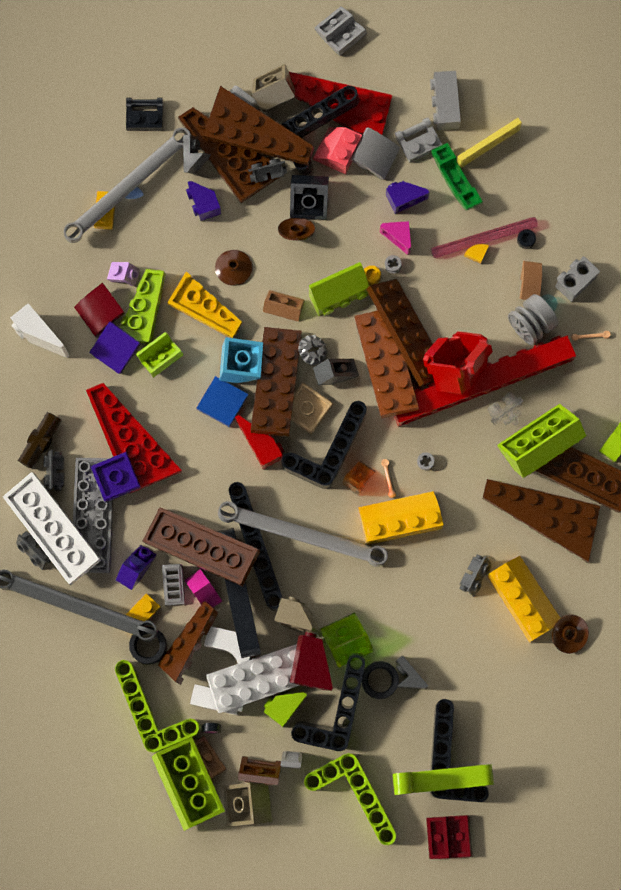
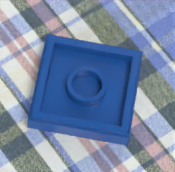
M215 376L196 409L230 428L235 416H237L246 401L248 394L227 382L219 381V378Z

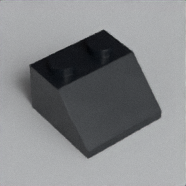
M292 175L290 218L327 220L329 176Z

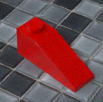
M239 415L235 416L238 426L263 470L282 460L284 449L280 442L276 443L274 438L268 434L251 433V423Z

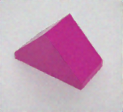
M409 221L382 223L380 225V233L408 255L411 250Z
M201 569L185 579V582L201 605L205 601L214 608L222 602Z

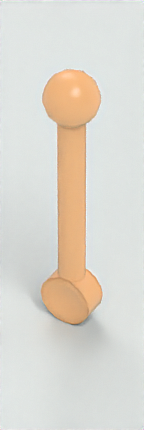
M606 330L603 333L572 334L571 339L573 341L594 337L608 339L611 333Z
M383 459L381 465L385 469L389 487L388 496L394 498L396 493L393 491L390 479L389 461Z

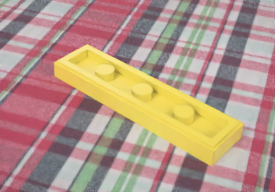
M520 119L513 120L457 157V163L460 168L519 132L522 124Z

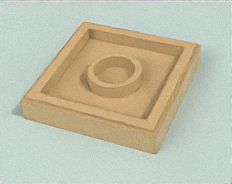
M302 382L294 393L291 421L312 435L334 403Z

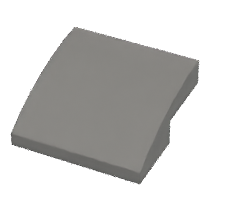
M342 6L315 27V31L339 56L367 34L366 29L354 20L353 15Z
M366 128L351 160L362 169H368L379 179H385L400 147L373 129Z

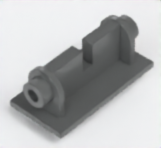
M280 158L270 160L268 165L263 166L262 162L251 165L252 169H248V171L253 172L250 175L251 182L257 183L268 180V172H270L271 179L283 177L284 174H287L286 166L282 167V163H285V161H280Z
M50 450L44 456L43 461L44 467H46V474L43 480L44 486H46L48 491L53 487L55 491H61L62 487H64V473H57V470L64 469V456H62V452H54L53 455V450Z
M25 531L22 536L18 535L16 541L18 549L26 553L30 557L31 562L43 570L45 563L51 562L49 557L41 547L36 548L38 543L28 531Z
M477 554L476 557L472 558L467 569L473 572V574L470 575L465 572L459 584L460 590L468 591L473 597L481 589L482 580L491 568V562L486 556L482 557Z

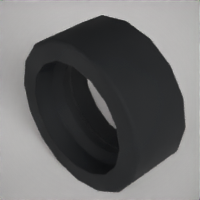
M147 626V627H146V628L151 629V630L154 631V627H151V626ZM158 630L157 638L160 642V648L156 655L152 657H144L139 654L137 650L139 636L132 635L129 641V651L132 657L139 663L146 665L161 661V658L167 651V640L164 634ZM141 631L142 636L145 634H150L145 631Z
M376 661L365 668L362 687L371 698L378 700L386 699L397 690L399 676L396 669L390 663ZM384 669L389 672L392 683L388 690L377 692L370 687L368 678L372 671Z

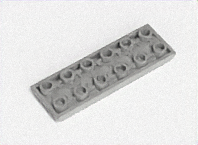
M76 458L73 524L101 559L87 573H110L113 500L104 502L90 467L110 458Z

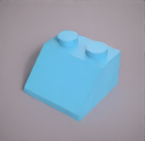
M226 337L222 345L219 381L242 383L260 379L263 342Z

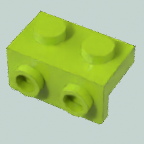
M164 332L136 353V355L154 378L181 358L183 353L171 340L167 332Z

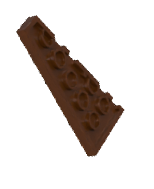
M220 86L203 134L205 139L309 165L314 150L313 145Z
M194 107L178 116V120L183 127L189 130L191 135L198 137L201 151L211 154L208 160L240 203H243L280 178L271 179L270 172H268V180L257 183L251 182L250 175L253 172L248 171V169H252L251 165L261 162L263 166L270 164V159L263 157L255 151L205 139L203 134L209 118Z
M490 479L486 480L483 500L510 514L519 522H523L537 533L582 558L583 561L589 562L600 506Z

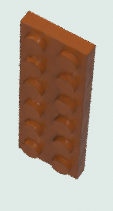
M378 310L354 316L381 419L419 410L406 361Z

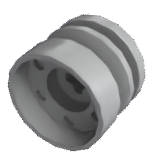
M536 294L523 302V307L518 306L515 308V311H511L508 314V320L515 332L529 345H534L537 339L543 337V332L549 333L559 324L552 308L544 299Z

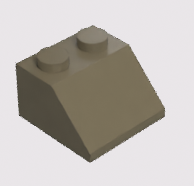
M286 64L253 79L252 95L262 112L266 110L271 111L277 105L283 102L288 103L295 97V88Z
M290 596L288 599L281 598L274 621L285 628L303 633H314L322 638L323 633L311 610L305 607V603Z
M250 782L223 786L227 827L272 822L268 785Z

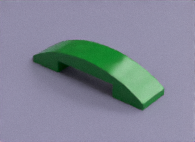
M446 143L431 150L444 180L460 205L468 211L482 204L481 197L475 187L470 185L458 165L456 156L449 144Z

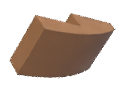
M523 261L519 299L526 300L533 294L540 296L542 263Z

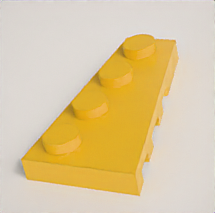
M187 271L167 302L169 306L229 338H234L242 325L241 320L223 306L212 294L206 291Z

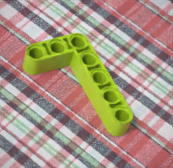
M120 660L116 664L115 672L147 751L157 753L190 737L193 738L200 733L201 727L199 722L191 718L159 731L134 665L127 660ZM128 664L130 666L129 673L122 675L120 672L121 666ZM130 683H136L137 690L134 693H129L127 690ZM138 701H143L144 709L141 712H137L134 708ZM149 719L152 726L149 730L145 731L142 728V722ZM193 722L196 725V730L194 733L189 734L186 731V726L188 723ZM171 730H175L178 737L175 741L171 742L168 740L167 735ZM152 738H157L159 741V746L156 749L149 747V741Z
M350 753L344 754L306 775L304 784L310 791H316L345 775L380 843L383 845L394 843L396 840L395 830L355 755ZM346 757H351L354 760V766L350 769L343 766V760ZM333 766L336 769L337 774L334 778H328L325 775L327 767ZM355 775L363 777L364 783L362 786H354L352 779ZM310 776H316L319 779L317 787H309L307 780ZM365 793H370L373 796V802L370 805H365L362 802V796ZM376 811L381 812L383 816L380 823H374L371 819L372 814ZM384 830L392 832V839L388 842L383 841L381 838V833Z
M492 764L392 774L395 795L494 785Z

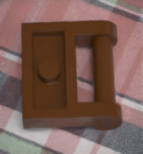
M242 756L238 780L247 783L256 782L265 785H278L281 761L248 759L247 756Z

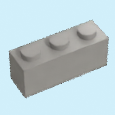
M456 71L434 72L433 79H430V89L434 90L432 107L436 109V113H433V122L437 124V131L459 129L461 118Z

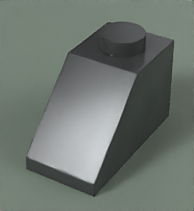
M354 358L327 359L313 367L318 385H332L359 376Z

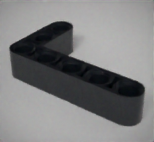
M345 86L281 125L300 138H303L356 107L360 102L357 89L353 86ZM349 94L355 95L352 99H346ZM334 103L339 104L335 109L330 108ZM317 113H323L320 118L314 117ZM301 122H307L304 127H298ZM311 159L309 165L305 167H300V163L293 162L298 172L302 175L310 174L313 170Z
M354 401L350 405L322 465L289 452L282 457L284 471L319 488L329 489L333 485L366 417L367 408L365 403ZM361 408L363 413L356 415L353 413V409ZM351 424L355 427V430L348 432L344 427ZM339 441H344L347 446L344 449H340L336 444ZM331 458H336L339 463L336 466H331L328 461ZM288 459H293L296 464L288 467L285 462ZM305 467L313 469L310 475H305L302 471ZM328 475L331 480L328 483H323L320 481V477Z
M352 653L348 658L333 728L299 721L294 724L291 731L294 741L334 751H343L347 748L366 659L361 653ZM359 658L362 661V665L354 667L351 664V660ZM348 678H356L358 684L354 687L347 684ZM345 697H350L354 703L351 706H346L342 700ZM340 717H347L350 722L348 725L343 726L339 723L338 719ZM302 727L305 729L306 734L298 736L295 730ZM323 732L326 738L319 741L315 738V734ZM337 736H341L345 739V743L338 745L334 739Z
M441 699L435 705L430 770H435V766L438 763L443 764L445 769L450 768L454 705L448 699ZM441 703L449 705L450 710L447 714L440 712L439 705ZM440 723H445L448 726L446 734H441L438 731ZM439 743L446 745L447 751L445 754L441 755L437 752L436 747ZM478 786L484 790V796L481 799H477L474 796V790L477 787L463 788L464 794L461 797L455 796L454 789L444 790V793L439 796L434 791H430V794L437 799L484 802L489 796V790L486 786Z

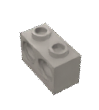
M585 256L580 260H574L569 266L571 269L567 273L563 271L556 279L558 282L555 287L571 302L600 273V270ZM578 269L586 270L587 274H581ZM565 282H572L574 287H568Z

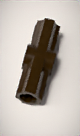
M47 412L37 429H34L29 435L27 445L17 461L33 470L42 453H45L50 447L53 440L52 437L62 420L54 414Z

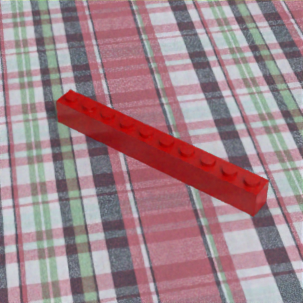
M561 335L551 339V342L546 344L540 342L534 345L533 349L519 350L516 352V355L511 357L509 355L503 356L498 359V362L493 364L488 362L486 370L473 386L463 394L437 391L435 382L428 385L427 389L414 390L419 410L395 415L394 418L398 427L572 362L576 357L575 351L568 335L561 337Z

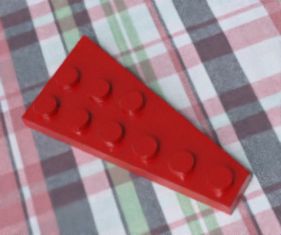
M289 72L295 88L294 98L304 101L311 106L345 86H351ZM355 87L360 98L359 104L333 119V121L362 136L366 128H371L383 135L392 95ZM349 94L346 99H352L355 95ZM334 103L330 108L335 109L339 104Z
M104 383L86 390L113 457L124 452L128 454L141 488L129 494L182 472L179 466L176 465Z

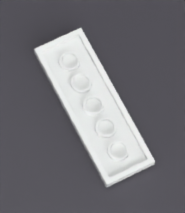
M31 472L3 496L69 585H73L101 561L35 473Z
M297 644L207 674L206 677L218 713L299 686L289 683Z

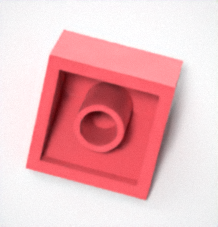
M329 127L313 160L346 175L353 162L351 157L362 135L346 127Z

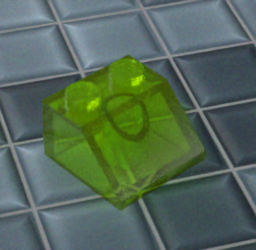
M355 612L320 628L338 668L347 665L348 658L352 653L359 652L366 656L374 652L369 637ZM353 658V659L351 660V662H353V661H355V660H357V659H359V658Z

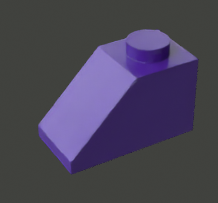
M405 181L394 182L386 188V197L396 214L428 200L429 191L426 188Z

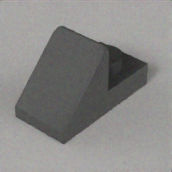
M183 135L184 173L196 174L211 156V154L198 153L200 142L197 136Z
M403 655L396 660L398 664L396 666L397 670L403 676L405 674L408 676L397 688L424 690L428 687L427 683Z

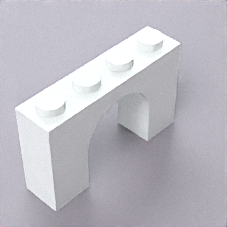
M211 626L206 635L205 647L232 654L238 664L251 660V657L241 658L236 632ZM195 684L190 704L217 711L210 688ZM244 705L227 710L224 713L238 716V712L243 711Z

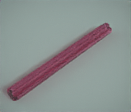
M536 217L527 218L431 248L433 258H438L477 244L513 235L525 229L535 228L538 222Z

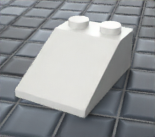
M29 304L10 317L13 321L11 326L21 339L26 338L28 342L66 358L70 356L63 343Z

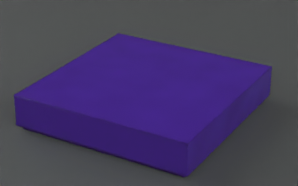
M109 321L89 353L116 373L121 374L141 342Z
M127 452L90 466L104 502L141 488Z

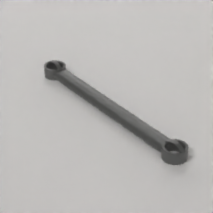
M0 570V580L9 583L4 587L0 585L2 590L20 593L139 636L140 639L146 642L153 641L158 635V629L151 621L138 620L21 578L9 570ZM9 574L11 575V579L1 575ZM151 625L154 627V631L143 626ZM141 631L150 633L152 636L144 638L141 635Z

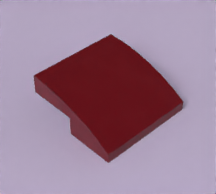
M104 283L93 289L74 307L95 337L104 331L109 321L114 322L125 314Z
M469 815L426 818L429 859L472 857Z

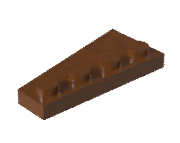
M205 601L197 609L194 616L158 663V666L180 685L184 680L182 675L185 669L189 670L193 663L190 660L194 652H198L202 645L201 639L203 635L208 634L219 613Z

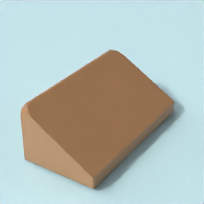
M269 290L264 301L263 312L299 321L305 300Z
M205 736L195 741V745L212 780L226 770Z

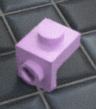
M112 262L107 280L136 286L140 270L129 262Z

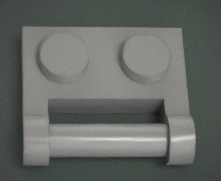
M428 117L423 119L421 123L402 132H395V137L409 163L431 153V150L442 145ZM426 129L427 133L408 142L405 141L404 138Z

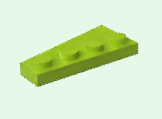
M145 270L136 289V295L133 300L131 299L129 309L120 322V328L141 343L150 344L152 342L166 275L164 271Z

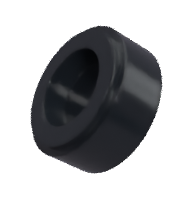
M529 229L522 230L517 237L518 245L523 249H530L534 246L536 242L535 233Z
M204 723L201 725V732L210 734L221 733V725L219 723Z

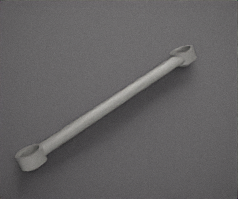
M177 128L168 141L75 222L67 224L64 228L65 239L70 243L79 242L83 234L180 148H183V137L176 141L175 136L178 133L191 135L189 130ZM69 228H77L74 233L67 236L66 232Z
M223 502L218 509V517L225 523L234 521L368 561L374 567L382 566L388 558L387 551L381 546L370 547L239 508L233 502ZM230 506L234 509L235 513H227L222 508ZM378 550L382 552L384 557L373 556L371 552Z

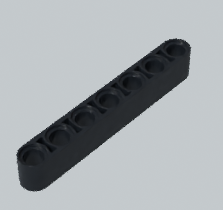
M241 482L232 483L228 489L231 501L239 508L247 506L249 511L254 512L244 484ZM241 488L243 493L240 496H234L232 494L233 490ZM239 523L246 544L250 546L254 542L261 544L260 553L253 566L267 607L272 611H277L279 604L272 606L269 600L276 596L281 601L283 597L260 529L255 528L253 532L249 533L244 530L246 525ZM265 560L268 563L267 567L259 569L257 567L258 561ZM271 578L274 584L272 587L267 588L263 585V581Z
M234 528L217 531L236 539ZM225 579L241 658L259 655L261 650L246 581L242 587Z

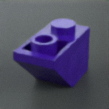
M188 181L189 188L186 189L189 200L193 199L194 205H192L194 215L199 216L200 221L221 215L220 205L215 192L193 181Z
M140 545L124 561L116 581L132 590L141 581L157 554Z

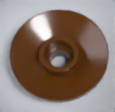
M289 218L278 225L279 235L293 241L308 239L315 232L314 224L302 218Z
M228 250L218 257L215 264V272L223 283L231 286L240 285L250 277L252 262L244 252ZM236 263L237 266L235 268H231L230 264Z
M574 614L561 617L555 623L552 630L553 644L559 651L567 654L581 650L589 636V629L585 620Z

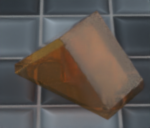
M359 461L343 478V485L359 495L376 471L362 461Z

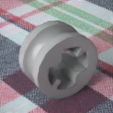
M391 255L386 258L385 268L389 273L396 274L401 270L402 264L398 256ZM396 261L397 267L393 266L390 268L389 262L393 263Z
M427 452L420 454L417 459L419 468L425 471L430 470L434 466L433 455ZM423 457L431 459L429 466L421 465L420 462L423 461Z

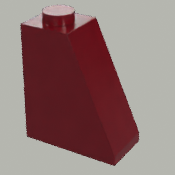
M305 632V635L298 637L289 683L332 691L333 685L323 640L316 638L317 634Z

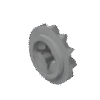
M316 335L306 336L299 343L300 357L308 364H320L326 359L325 357L328 353L326 349L327 344ZM312 346L319 348L316 354L315 352H308Z

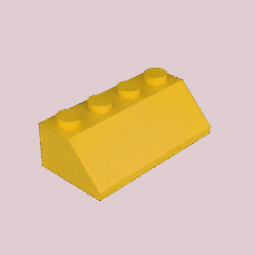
M434 491L358 507L367 545L440 530L444 526Z
M521 556L508 561L488 574V579L529 642L551 630L560 619V616Z

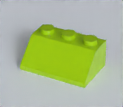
M361 262L309 285V298L318 316L329 315L338 307L344 308L350 305L351 301L356 299L362 300L368 296L369 293L366 289L369 287Z

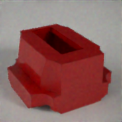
M457 331L452 335V338H438L425 353L423 362L424 366L427 367L428 374L433 375L437 391L463 394L473 386L486 370L488 357L492 354L493 350L492 345L488 343V339L482 334Z

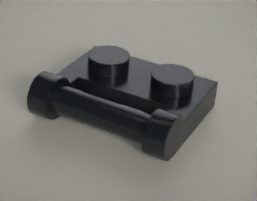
M126 97V130L163 131V97H157V99H132V97ZM133 107H157V111H133Z

